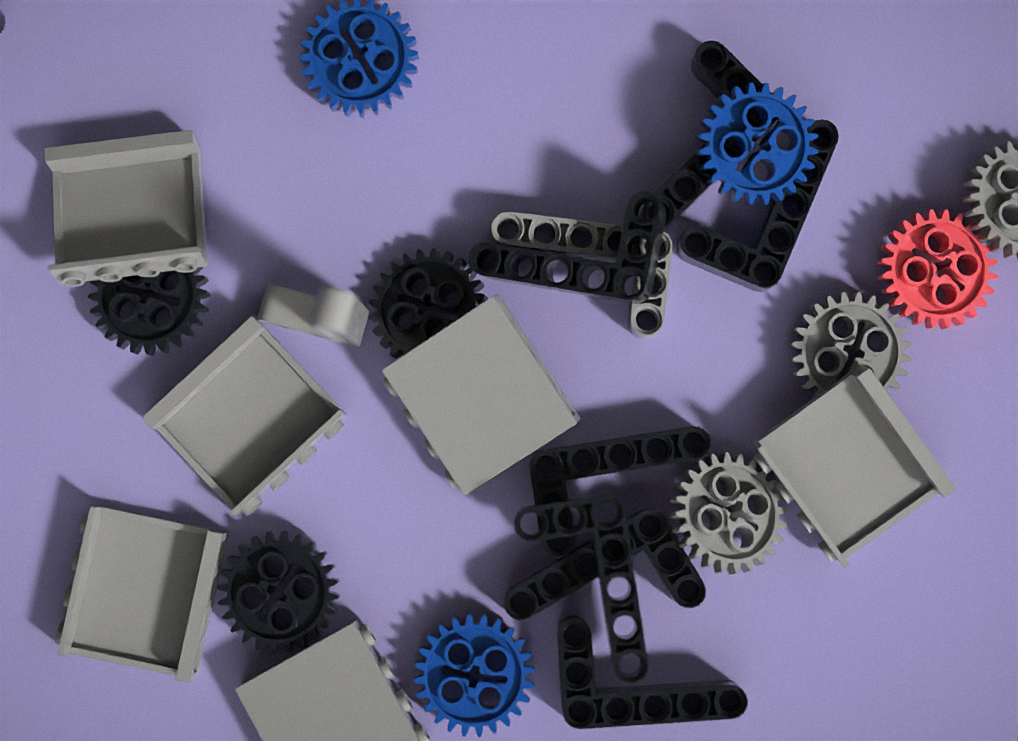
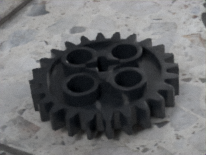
M432 248L429 258H427L421 249H417L416 260H412L405 253L403 254L404 265L400 267L393 261L390 263L394 272L391 276L386 273H380L381 278L386 283L384 286H373L372 288L380 296L379 299L369 300V304L378 309L377 312L369 315V319L374 323H380L372 332L378 337L384 336L379 344L385 349L392 347L390 355L395 359L399 358L402 354L404 356L431 338V332L436 325L445 324L448 327L455 322L431 310H426L424 313L414 304L400 302L401 296L411 298L427 307L433 304L441 312L458 315V319L488 300L485 294L477 293L485 285L481 280H473L477 273L471 267L465 270L467 263L463 258L460 257L454 262L453 254L447 251L441 259L440 253L436 248ZM421 278L426 279L425 287L420 292L413 293L412 285L414 282ZM459 290L458 300L450 305L445 304L446 295L450 291ZM406 312H412L410 323L399 327L398 321L400 316Z
M197 267L195 271L188 273L175 270L160 272L159 275L154 277H141L136 282H131L130 276L122 277L121 280L116 282L90 281L91 284L98 287V292L88 295L89 299L98 302L97 306L90 309V313L95 316H102L95 325L100 329L109 328L104 337L110 341L118 338L117 347L124 350L130 344V352L138 355L144 346L145 353L149 356H154L156 346H158L161 352L167 354L169 353V342L181 348L183 346L180 338L182 334L191 338L194 337L192 330L189 328L192 324L203 326L204 323L196 316L198 312L209 311V308L200 303L201 299L211 297V293L200 289L201 286L209 282V279L204 275H196L203 268ZM172 274H178V285L172 290H166V279ZM125 286L144 293H152L154 291L162 297L180 299L181 302L179 305H173L153 298H148L146 301L136 294L121 293L119 288ZM128 301H133L134 310L132 314L122 318L120 314L122 306ZM168 309L170 313L168 322L162 326H157L155 322L157 314L161 310Z
M285 530L281 532L277 541L272 531L266 532L265 543H262L260 538L254 536L251 538L253 548L250 549L245 544L239 545L238 549L242 557L229 556L227 559L234 568L223 569L220 572L229 579L228 583H222L217 586V589L227 592V597L219 600L218 605H229L230 608L222 618L223 620L235 619L236 623L230 631L233 633L242 628L245 631L242 638L243 643L252 637L256 638V650H259L265 642H269L270 652L275 653L279 643H282L285 651L288 653L292 650L294 640L303 648L307 645L306 634L315 640L320 636L316 625L327 628L330 625L324 614H335L337 611L335 607L329 604V601L339 599L340 594L330 591V587L340 581L339 578H329L327 574L335 565H323L321 561L325 558L327 552L323 551L315 555L313 553L316 544L314 540L305 547L301 545L302 534L300 533L295 536L292 542L289 541L288 532ZM270 555H275L282 560L283 571L280 575H273L267 571L266 560ZM297 563L299 570L283 590L287 598L282 596L275 601L264 619H260L259 613L275 593L271 586H277L283 582L291 567ZM307 577L313 582L314 592L311 596H302L297 592L296 582L298 578ZM247 587H256L261 592L262 600L258 606L250 605L245 600L244 592ZM285 608L291 612L293 617L291 626L282 627L276 622V609Z

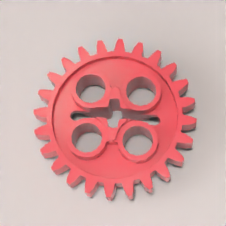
M933 209L924 212L923 218L919 213L910 216V223L904 220L897 224L900 232L892 231L887 234V237L893 244H885L880 247V250L888 255L887 258L880 259L876 263L886 268V272L878 275L877 279L888 282V286L880 292L881 294L892 293L894 297L889 302V307L900 304L902 306L899 313L900 318L913 314L912 325L914 326L921 324L924 319L926 329L935 328L937 323L941 330L951 327V321L955 326L965 324L964 316L968 319L977 316L974 307L982 308L988 305L982 295L993 294L995 291L987 285V281L998 278V275L989 272L988 268L998 263L996 259H987L986 254L990 252L991 245L982 246L979 242L983 232L976 235L972 233L970 227L975 223L974 221L964 226L962 225L963 214L961 213L953 216L951 219L949 218V211L946 209L940 211L937 217ZM930 235L938 241L937 253L929 248L928 238ZM913 248L915 249L916 254H917L918 256H915V255L912 253V249H913ZM958 258L962 259L967 265L965 275L961 274L957 268ZM908 264L913 265L917 270L918 276L915 282L907 275ZM956 283H959L962 286L961 291ZM937 287L945 291L946 301L944 304L940 303L936 298Z

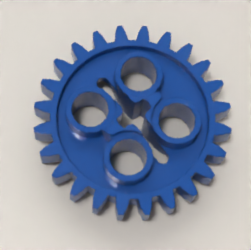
M340 0V10L337 12L327 5L326 9L329 16L326 19L317 14L314 16L318 28L306 27V31L312 40H302L300 43L303 49L309 51V53L299 56L302 64L310 65L301 71L304 78H313L307 85L309 90L312 92L321 89L317 95L320 103L331 98L329 107L333 112L342 104L345 116H349L352 109L357 108L360 117L364 118L367 107H371L374 114L379 115L378 104L381 103L387 108L392 109L390 97L395 96L403 100L404 96L400 87L412 88L413 86L412 81L406 75L417 74L418 72L417 66L409 63L419 59L418 51L409 49L417 44L415 36L405 37L411 30L409 23L398 26L401 20L400 12L397 11L388 16V4L384 3L377 10L374 0H369L366 7L361 6L360 0H354L353 7H348L344 0ZM360 27H373L375 29L374 34L368 39H360L356 36L357 30ZM343 30L348 32L359 53L365 56L368 67L378 80L377 84L371 83L359 61L354 59L351 48L341 36ZM332 45L343 47L342 54L335 59L326 57V50ZM382 56H389L394 59L392 67L387 70L376 68L375 63ZM349 76H361L363 78L361 86L357 89L346 88L344 83Z
M749 83L745 85L743 94L737 86L731 89L732 100L723 94L718 97L721 108L714 105L707 108L713 119H703L699 123L707 129V133L696 136L697 140L705 143V148L696 151V155L707 156L708 160L700 166V170L711 169L713 174L707 182L712 183L719 180L721 182L718 190L719 194H723L731 189L732 202L738 201L742 195H744L747 206L754 204L756 196L761 206L769 204L770 195L776 202L784 200L782 189L788 194L797 192L793 181L798 183L806 182L807 178L801 172L802 169L810 170L815 167L812 162L807 160V156L818 153L817 149L809 146V141L818 138V134L808 133L807 128L815 121L814 119L803 120L801 117L807 109L806 105L797 109L793 107L797 97L795 94L785 100L782 99L783 87L776 88L770 94L769 83L762 84L758 92L754 84ZM748 109H754L759 113L761 118L759 127L755 128L747 122L746 115ZM772 118H777V124L759 143L760 148L763 150L752 153L745 162L742 171L738 172L736 169L737 165L755 146L752 139L762 136L769 127ZM778 132L785 133L789 138V147L786 151L780 149L776 144ZM727 138L733 139L738 145V154L735 158L725 153L724 143ZM757 161L764 163L767 168V176L764 181L757 179L754 175L753 167Z
M468 613L466 624L461 625L459 619L454 616L452 617L453 628L450 630L444 624H439L440 637L429 633L427 639L431 643L432 648L420 647L419 652L427 659L426 661H416L414 667L424 671V674L414 677V683L424 684L425 688L417 693V698H429L430 701L424 707V711L428 712L433 709L438 711L434 720L436 724L444 718L448 719L447 731L449 732L454 729L456 724L461 725L462 736L467 735L470 727H475L477 736L481 737L483 726L488 725L495 734L497 733V721L501 720L509 727L511 725L508 716L510 712L518 716L522 715V710L517 704L518 701L530 702V697L523 692V688H534V682L525 678V675L535 672V666L524 665V661L528 660L532 653L531 651L520 652L519 648L524 644L525 639L523 637L514 641L511 639L514 632L513 626L507 628L504 632L500 630L501 618H498L491 626L487 624V614L483 613L480 622L474 623L472 614ZM456 643L465 644L470 651V656L463 662H456L450 657L449 648ZM500 650L505 653L507 657L506 664L501 668L490 667L485 660L489 651ZM476 665L480 667L479 672L481 674L505 676L508 680L506 683H501L479 677L477 683H471L469 675L444 673L442 667L449 666L468 672L471 671L472 666ZM448 681H457L463 687V694L457 699H450L444 695L442 686ZM486 687H493L499 691L501 697L496 704L486 705L480 700L479 693Z

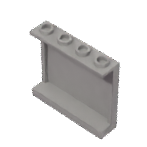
M193 130L45 148V162L52 171L55 264L48 265V269L60 285L76 287L83 285L86 281L94 280L116 282L121 280L122 277L133 275L154 277L159 275L160 272L173 270L188 273L195 271L197 267L208 266L200 145Z
M499 294L494 295L382 370L386 376L383 378L386 388L394 397H400L406 406V409H404L406 418L414 428L419 427L427 438L424 443L429 453L435 459H441L447 468L445 475L449 483L455 490L461 489L464 495H467L573 427L580 420L576 410Z
M251 316L147 412L142 419L151 429L159 431L231 509L229 513L234 517L239 516L241 513L248 516L263 502L260 496L269 487L275 491L290 477L286 472L296 462L300 465L306 463L318 451L314 447L317 442L324 436L330 440L345 426L341 420L347 414L262 323Z
M863 364L857 366L752 442L758 450V453L753 455L757 463L766 474L771 470L780 480L775 485L779 493L788 504L793 500L802 510L796 515L809 533L816 529L823 539L818 544L831 563L838 559L844 568L849 566L846 558L939 493L945 498L956 490L954 484L872 370Z
M90 506L89 512L83 514L80 523V534H84L81 549H76L72 559L71 568L73 571H76L73 585L67 587L64 595L63 606L67 608L65 621L59 624L56 631L55 644L59 645L57 655L73 654L174 675L176 676L175 680L191 683L198 677L229 532L104 506Z
M358 619L235 688L263 741H431L421 722L415 724L409 713L413 707L407 694L403 689L397 692L390 678L394 677L395 674L385 656L379 659L372 645L376 644L377 641L367 623L361 626Z

